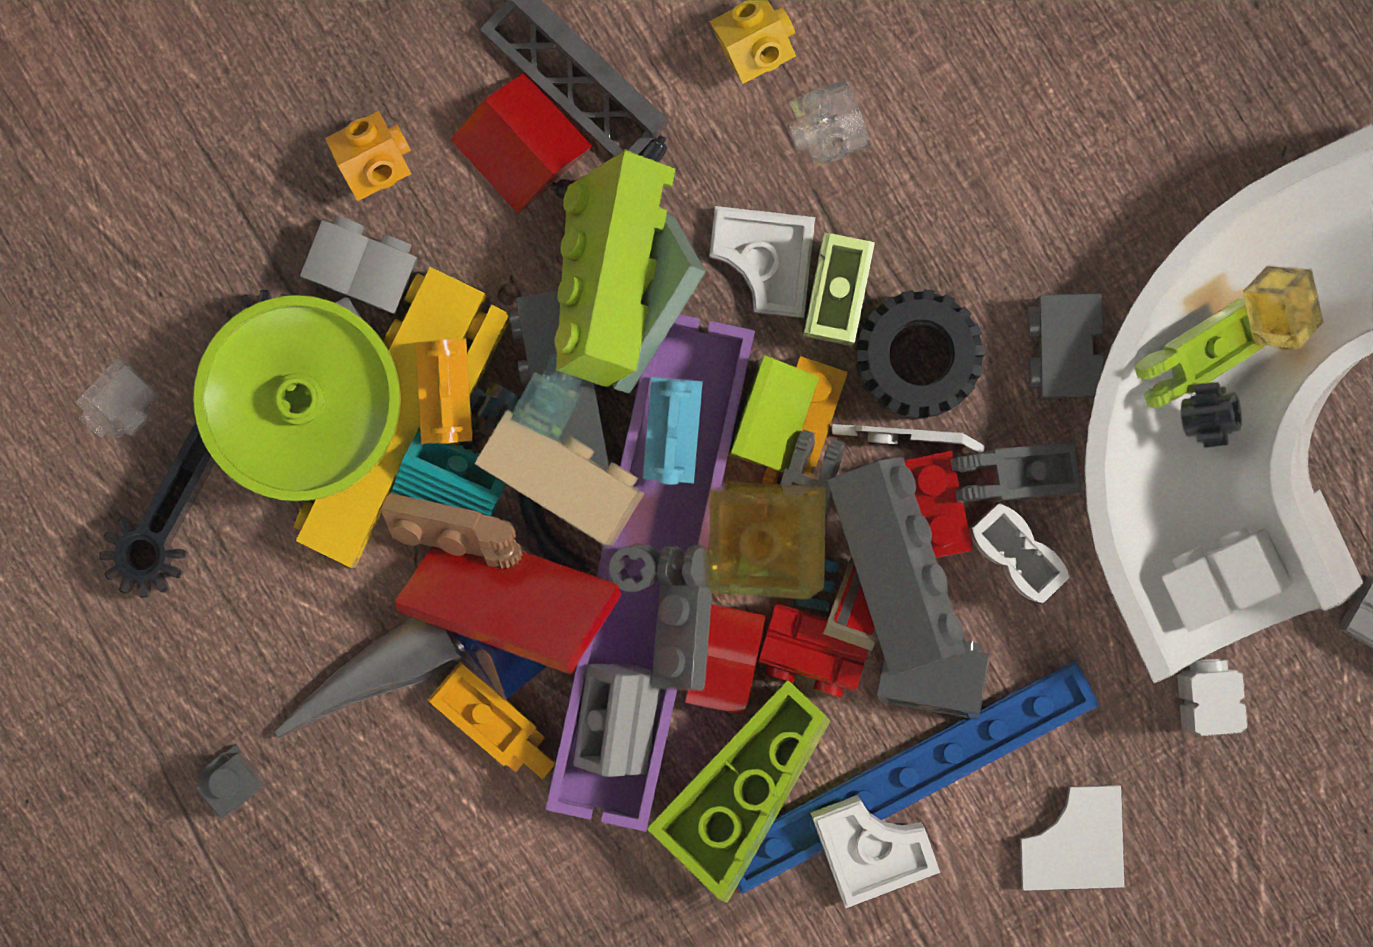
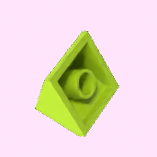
M765 355L760 358L730 444L728 456L784 473V470L790 466L795 445L801 433L819 377Z

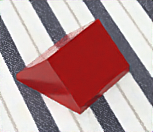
M525 72L484 99L450 139L517 214L523 211L552 182H555L592 148V145Z

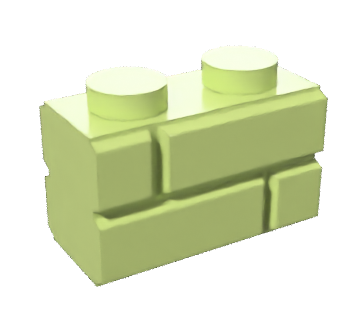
M824 233L803 336L853 346L859 324L874 242Z

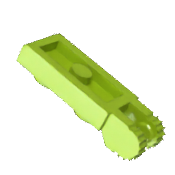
M1237 299L1163 346L1164 350L1150 353L1143 360L1135 363L1134 369L1137 378H1140V380L1152 379L1170 369L1174 376L1172 379L1160 381L1153 388L1145 391L1144 398L1147 406H1150V408L1162 407L1172 403L1173 400H1177L1186 393L1192 394L1195 392V384L1213 381L1265 347L1250 300Z

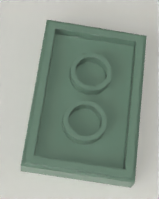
M669 214L666 215L664 230L654 231L649 258L658 260L654 280H651L648 289L641 298V304L649 308L637 370L612 384L614 389L630 393L705 274L704 267L675 216Z

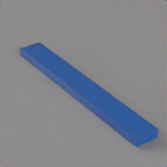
M1073 660L982 708L979 720L965 717L776 817L738 884L741 894L824 851L811 812L858 795L867 811L882 821L1099 706L1077 661Z

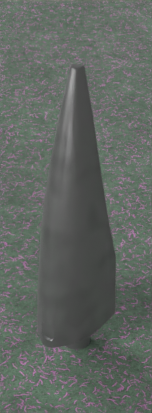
M412 617L366 647L332 674L302 702L276 730L275 734L277 738H281L348 705L410 685L423 683L453 668L460 662L466 661L467 658L463 651L480 643V641Z

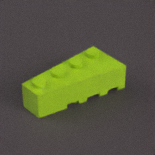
M624 150L568 186L563 202L566 211L565 235L560 248L561 255L563 256L562 281L558 289L560 315L559 328L555 335V348L557 349L556 371L605 387L636 372L649 308L641 304V298L648 289L651 280H654L658 260L649 258L654 231L664 230L667 210L660 208L659 205L663 186L671 187L673 184L675 168Z
M787 680L658 816L647 830L719 900L728 903L828 727L830 720Z

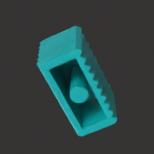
M418 429L404 455L391 493L477 511L481 515L493 517L506 483L475 464L481 453L474 454L472 449L465 450L462 445L455 446L454 443L421 444L420 429Z

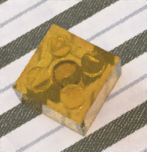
M727 481L710 490L709 592L810 599L824 589L826 487Z

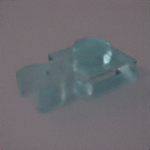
M554 353L547 363L543 376L534 373L514 410L511 420L558 442L581 397V394L576 391L580 388L583 379L556 371L557 353Z

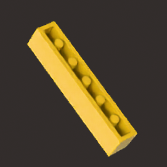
M429 267L426 276L419 273L415 276L405 297V301L411 303V306L404 321L395 319L384 339V344L389 349L394 361L400 383V415L394 437L379 463L359 482L335 495L316 499L314 503L309 501L304 503L294 524V528L300 530L296 539L297 542L350 568L356 567L382 514L381 507L387 495L391 494L404 455L418 429H420L415 342L467 340L468 330L478 311L482 310L486 302L487 295L432 267Z

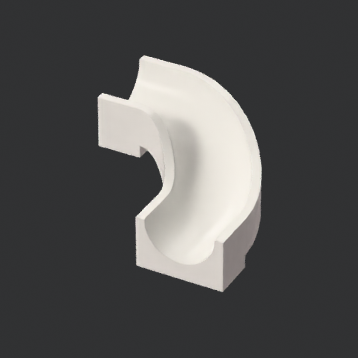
M1373 124L1275 170L1248 185L1211 212L1182 239L1155 271L1131 307L1111 347L1097 387L1088 428L1085 464L1087 510L1095 549L1110 590L1154 683L1172 676L1187 665L1222 647L1269 626L1312 610L1322 608L1325 611L1339 605L1363 584L1321 491H1313L1308 471V450L1315 422L1330 393L1352 367L1364 357L1373 353ZM1237 299L1250 300L1265 347L1211 381H1219L1220 387H1226V393L1235 392L1237 394L1242 410V426L1240 431L1228 434L1229 445L1204 448L1202 442L1197 443L1196 436H1186L1181 421V402L1184 398H1190V395H1195V392L1192 394L1186 393L1177 400H1173L1172 403L1162 407L1150 408V406H1147L1144 398L1145 391L1153 388L1160 381L1174 378L1172 370L1163 372L1162 375L1152 379L1140 380V378H1137L1134 366L1136 365L1135 363L1143 360L1150 353L1164 350L1163 346ZM1244 526H1247L1250 534L1266 528L1292 584L1279 594L1240 611L1238 609L1231 611V615L1188 633L1162 579V576L1176 568L1172 559L1197 547H1201L1204 555L1219 549L1221 545L1218 538Z

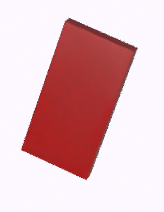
M432 546L394 602L400 613L571 674L621 597V592L618 584L521 551L523 554L521 555L522 560H519L518 564L508 569H501V566L497 568L488 566L483 556L468 553L456 556L445 552L439 547Z

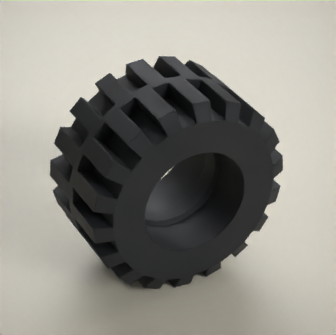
M934 290L905 291L895 297L891 296L882 302L865 321L856 343L855 366L857 375H860L862 380V387L867 394H870L876 400V404L881 408H886L894 412V415L903 418L926 419L939 416L953 409L974 390L975 384L981 377L984 368L982 360L985 356V344L982 345L980 338L982 332L979 325H975L971 319V312L965 306L962 308L955 303L953 297L947 294L944 296L935 294ZM913 325H925L935 329L943 336L949 348V362L945 372L937 380L924 385H916L904 381L895 373L890 363L889 352L894 337L904 328Z

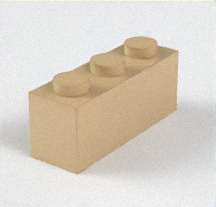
M525 408L521 416L517 413L506 411L475 464L602 544L613 546L645 494L634 487L638 478L611 462L608 469L595 463L590 459L595 451L569 435L564 443L550 435L547 431L552 424Z

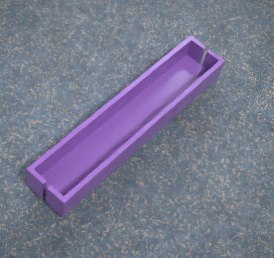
M679 314L640 376L621 462L623 469L638 478L634 487L645 494L614 545H603L597 572L598 578L612 582L609 575V563L612 556L618 550L635 543L653 546L659 553L662 552L665 546L681 547L684 553H686L687 548L694 545H703V547L708 549L755 330L710 321L708 334L698 332L699 318ZM651 377L703 381L694 483L678 482V484L658 483V480L643 479ZM630 558L632 565L627 569L628 574L631 577L636 575L642 576L640 570L646 565L642 558L635 560ZM660 579L654 585L637 592H626L620 589L621 597L577 664L546 810L591 820L595 806L604 808L601 822L645 832L647 830L677 690L660 689L661 695L656 706L652 734L653 750L649 755L647 774H625V776L607 777L576 767L573 763L582 698L585 690L587 664L609 665L610 663H629L653 671L659 586H662Z

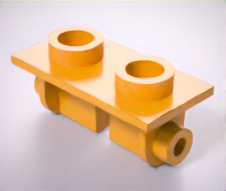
M466 339L415 342L421 444L472 441Z

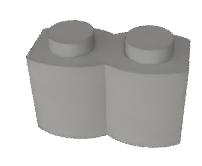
M337 215L333 224L322 220L300 277L364 304L397 315L418 262L417 257L409 254L412 245L386 234H383L381 242L372 240L362 235L363 225Z

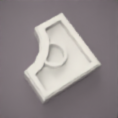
M715 206L709 258L728 263L744 277L752 293L754 313L804 318L815 217Z
M1120 785L1069 786L1066 805L1056 822L1040 834L1020 838L1022 890L1124 887Z
M858 795L811 812L845 908L940 873L928 836L921 822L907 825L883 822L867 811Z

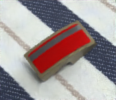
M851 556L823 634L872 651L877 638V632Z

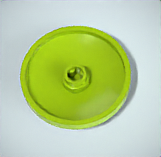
M311 296L272 298L246 308L234 316L219 330L208 345L198 367L194 385L196 423L201 438L212 458L225 473L245 488L279 500L311 501L322 499L342 492L359 482L371 472L386 453L394 437L400 415L401 393L398 373L390 352L382 339L371 326L352 311L334 302Z

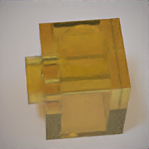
M1266 266L1242 291L1255 345L1276 346L1280 350L1300 349L1324 323L1312 269Z

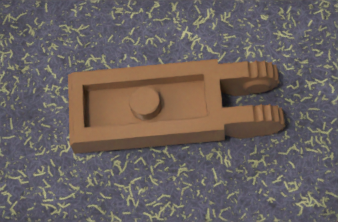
M392 493L387 495L381 507L392 538L397 539L403 544L410 546L422 544L439 547L445 552L456 556H461L465 553L483 556L488 566L496 568L501 566V569L514 567L515 564H518L519 560H522L521 547L514 540L516 535L513 525H510V522H506L505 519L500 521L499 518L481 515L477 511Z

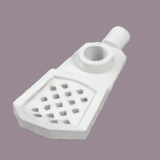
M833 424L832 434L858 436V431L868 432V442L898 444V435H909V440L966 445L979 454H983L985 447L964 433Z

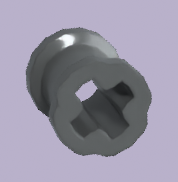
M639 543L618 550L612 556L609 563V575L612 582L618 584L619 589L626 592H637L654 585L659 579L657 575L658 558H660L659 552L653 546ZM630 558L632 560L638 558L644 560L646 565L640 570L642 576L636 575L631 577L628 574L627 569L632 565Z

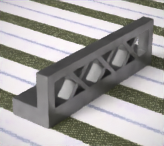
M507 0L480 29L482 34L525 72L613 157L623 152V150L610 139V119L631 118L645 131L628 150L637 155H640L648 143L655 139L668 125L667 118L541 0ZM516 10L530 23L531 43L509 44L496 30ZM536 29L549 41L548 43H537ZM537 50H559L567 58V77L545 78L537 70ZM518 51H531V63ZM573 64L587 77H573ZM595 84L602 90L604 112H582L574 105L573 85ZM554 85H568V98ZM609 98L623 111L610 112ZM590 119H604V132Z

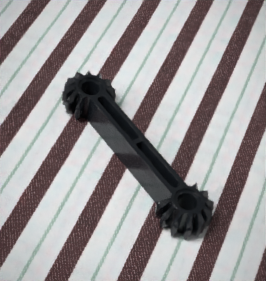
M260 291L259 302L272 299L270 291ZM243 295L240 298L241 304L245 309L255 305L248 295ZM229 309L226 316L232 319L239 312ZM196 422L137 529H135L133 523L127 517H121L118 519V525L124 535L120 536L111 531H107L104 535V539L107 542L116 545L115 551L105 550L99 554L101 560H115L116 565L108 569L104 575L107 580H112L124 574L125 576L119 586V591L124 594H128L137 582L139 597H150L151 580L157 590L165 593L170 590V587L163 574L166 573L171 577L181 578L184 573L179 567L172 565L171 562L172 558H187L188 551L185 549L172 550L171 543L216 463L201 438ZM185 470H190L193 473L190 481L161 532H158L156 529L158 519ZM142 540L150 542L156 551L154 563L144 570L137 567L132 560V550Z

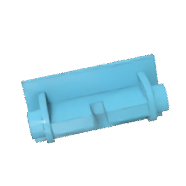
M651 377L643 479L658 480V483L678 484V482L694 483L703 381Z

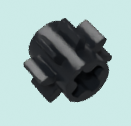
M493 381L486 392L475 387L470 396V410L473 413L471 418L472 428L490 438L506 411L522 415V412L519 410L525 399Z
M1219 381L1195 384V395H1190V398H1184L1181 402V421L1186 436H1196L1197 443L1202 442L1204 448L1229 445L1228 434L1240 431L1242 426V410L1237 394L1235 392L1226 393V387H1220Z

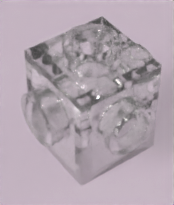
M845 79L824 88L812 90L804 96L789 101L795 120L787 124L790 137L797 152L807 151L815 168L837 161L848 154L871 146L860 107Z

